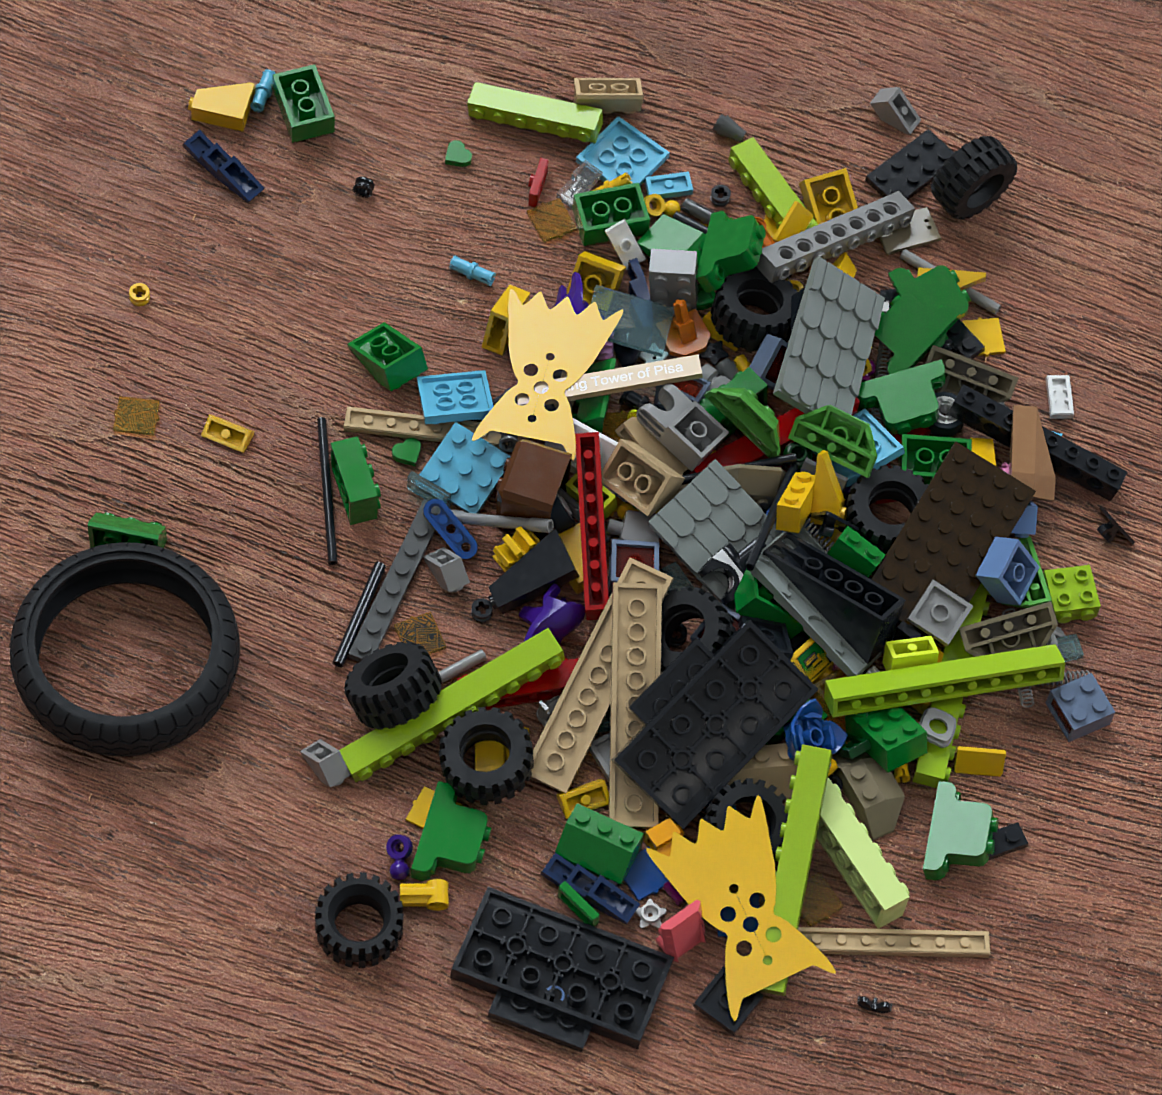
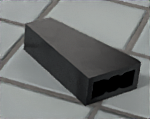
M557 530L551 531L488 587L492 594L488 598L494 610L498 608L502 614H505L545 594L553 584H557L560 587L580 577Z

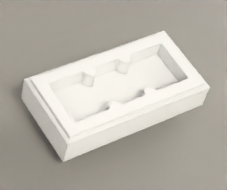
M624 219L604 230L621 263L626 266V270H628L629 260L637 258L640 263L646 259Z
M1047 375L1045 380L1050 419H1073L1074 409L1069 375Z

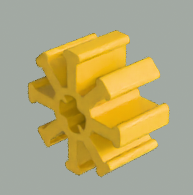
M520 526L515 529L513 537L506 534L502 538L504 544L494 547L493 552L495 554L492 557L504 572L510 569L540 542V539L534 532L524 530Z

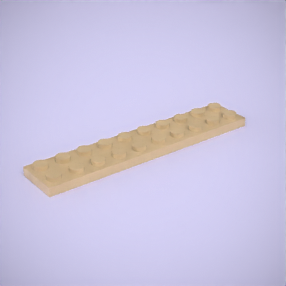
M629 558L618 582L662 584L663 602L673 582V577ZM612 594L533 750L534 768L531 769V778L562 793L569 791L610 708Z
M614 582L612 588L609 818L629 827L652 828L658 825L659 806L611 759L645 725L628 707L661 674L662 584Z

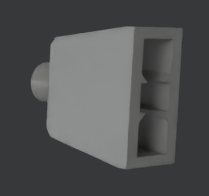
M628 510L622 522L613 519L608 521L606 532L618 535V540L659 542V536L648 525V521L656 513L649 517L643 512Z

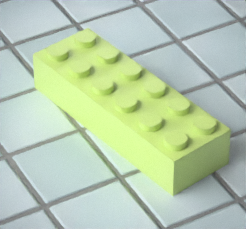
M828 777L816 838L877 929L903 916L910 897L909 890L904 883L899 882L895 876L896 872L889 862L886 863L878 844L873 843L869 838L866 826L863 823H859L855 817L853 807L849 803L846 804L841 797L840 788L837 784H833Z

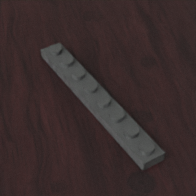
M423 500L348 653V658L361 662L363 657L369 656L374 650L380 648L430 545L436 529L424 515V506L428 500ZM434 506L432 513L434 515L440 514V508Z

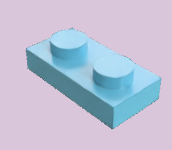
M689 171L645 177L648 195L658 194L663 199L693 195Z

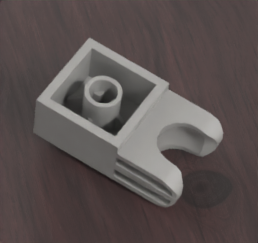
M665 384L659 391L658 399L666 411L658 409L653 404H645L638 409L637 419L640 424L692 472L721 444L729 432L696 401L692 402L673 384Z

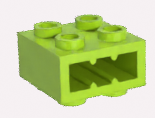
M1090 565L1044 570L1043 575L1052 599L1057 622L1067 623L1077 619L1087 621L1097 617L1101 605Z

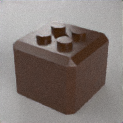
M525 439L516 442L511 458L506 459L503 469L505 474L503 478H499L497 483L496 515L551 519L552 507L559 488L561 487L566 492L565 484L570 478L572 454ZM534 532L539 539H543L549 534Z

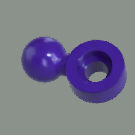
M396 834L387 841L386 850L388 855L395 859V862L390 867V875L393 879L401 881L409 875V867L404 862V859L411 855L413 844L407 836ZM401 844H403L404 849L400 852L399 847Z

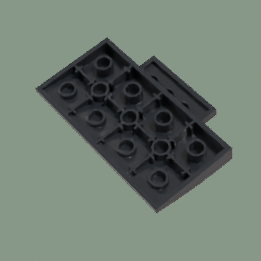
M750 620L746 621L714 654L698 638H695L628 707L645 725L611 760L676 824L684 829L800 707L811 698L818 688Z
M488 886L451 968L450 978L496 995L488 1012V1017L582 1053L590 1032L638 1050L674 957ZM556 986H559L564 991L563 1001L560 1000L562 998V993L559 989L555 988Z

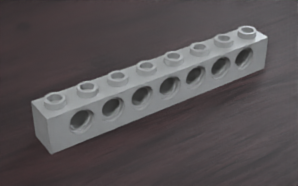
M897 191L762 248V254L756 267L771 283L783 280L789 275L802 272L812 266L813 260L819 256L825 260L837 257L845 251L853 250L866 242H872L876 238L888 235L901 227H907L912 221L915 208Z

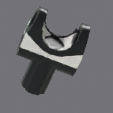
M757 537L739 552L729 542L710 557L698 571L701 578L713 571L721 572L727 577L728 589L720 599L723 605L735 599V592L746 571L745 564Z

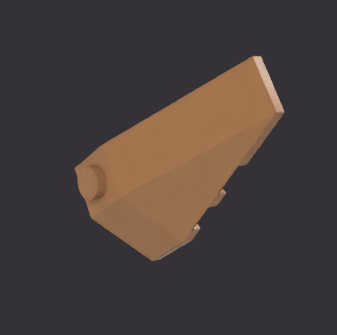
M1013 405L1009 474L1036 491L1031 500L1054 501L1056 477L1038 409L1035 406Z

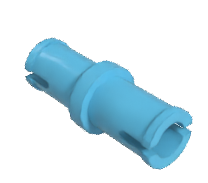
M264 70L260 82L255 87V95L250 107L256 112L264 110L267 98L272 94V74H276L272 70Z
M453 256L450 261L449 269L466 275L467 279H475L488 286H491L495 280V272L479 267V264L476 262L470 263L457 256Z

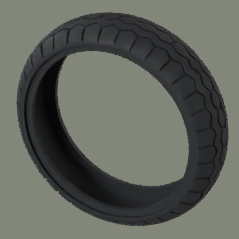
M112 543L92 547L78 552L55 565L35 583L23 600L16 615L10 639V665L13 679L23 703L34 718L54 736L76 748L95 754L117 757L139 756L158 752L186 740L199 731L218 712L226 700L236 677L240 657V638L236 618L228 599L219 585L207 572L184 556L162 547L142 543ZM122 583L149 585L176 595L200 616L210 634L212 645L208 661L201 675L175 701L162 708L140 715H103L85 710L71 703L48 682L39 665L41 644L55 617L72 601L100 587Z

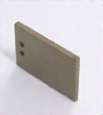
M928 207L914 210L912 221L907 227H901L888 235L880 236L879 239L886 255L904 251V249L908 250L941 241V236Z

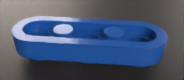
M440 499L429 500L424 506V515L455 554L462 559H469L475 556L478 551V543L444 501ZM434 506H438L441 511L439 515H434L432 513V508ZM449 524L455 526L456 530L454 533L447 531ZM465 542L471 546L468 552L462 549V545Z

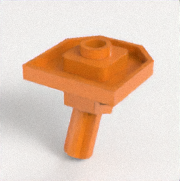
M684 299L675 300V303H673L675 317L655 325V330L670 355L676 357L697 355L706 351L711 334L696 309L688 311Z

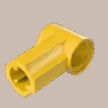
M433 879L425 884H400V901H402L403 907L426 906L429 910L433 911L445 910L449 907L448 882L443 879Z

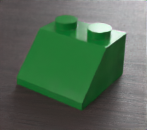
M847 526L827 552L831 557L868 578L885 557L883 552L849 526Z

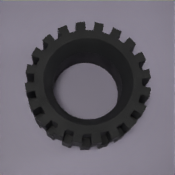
M746 778L742 783L739 779L733 781L730 786L729 784L726 785L706 807L704 813L707 815L703 820L719 830H724L727 807H732L741 802L754 804L757 795H759L770 822L769 837L773 858L775 859L777 847H782L783 838L780 837L782 822L787 823L788 814L784 813L785 806L782 803L786 799L785 795L782 793L780 796H777L774 793L777 787L771 785L767 789L764 787L766 781L761 779L753 784V778Z
M360 872V878H354L353 873L346 874V881H342L340 877L334 880V888L328 884L324 888V896L320 894L318 907L316 906L315 909L317 940L319 945L323 944L324 953L327 956L333 953V961L338 964L341 959H344L345 966L352 968L353 962H358L359 968H366V962L371 961L372 966L379 964L380 956L384 961L389 958L390 949L395 952L403 931L404 913L402 901H399V894L396 890L391 892V884L387 881L381 885L379 876L373 874L372 880L367 879V873ZM355 904L370 906L381 915L384 922L383 927L375 937L369 940H349L341 935L335 926V920L343 909Z

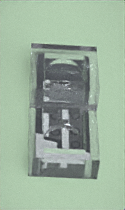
M585 160L571 174V179L556 193V198L572 209L573 195L591 191L603 172Z

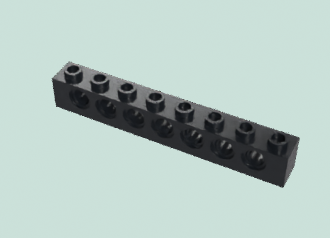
M963 384L947 415L1010 448L1013 410ZM1042 426L1054 472L1111 502L1119 491L1127 471Z

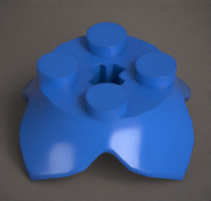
M816 698L803 704L795 717L784 725L788 756L793 761L795 760L796 751H801L802 744L830 749L833 755L842 748L848 736L838 724L822 719L823 709Z

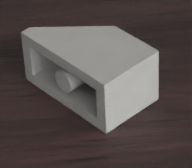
M900 87L880 89L870 102V105L882 121L907 135H910L921 121V118Z
M445 547L423 556L438 584L444 590L457 592L463 589L464 585L470 583L461 557Z
M321 739L300 751L302 757L319 780L329 787L342 784L345 778L351 775L340 751Z

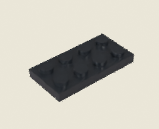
M928 129L869 173L865 181L882 197L899 191L909 200L932 182L937 170L943 166L946 159L952 156L954 151Z

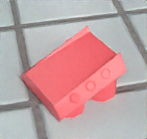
M695 900L665 921L658 929L659 936L656 938V943L665 954L673 956V961L678 962L679 957L700 942L706 943L701 901Z

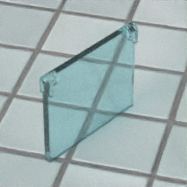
M596 284L591 304L596 302L603 320L623 309V314L607 341L662 357L674 315L673 307Z

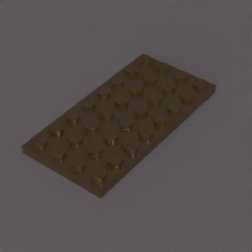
M955 441L871 578L874 582L906 599L898 622L904 621L908 625H913L907 619L932 580H935L969 603L981 584L976 574L995 537L1008 538L1036 491ZM917 628L919 633L922 635L921 637L930 636L927 633L920 630L919 628ZM933 638L936 646L942 648L943 644Z

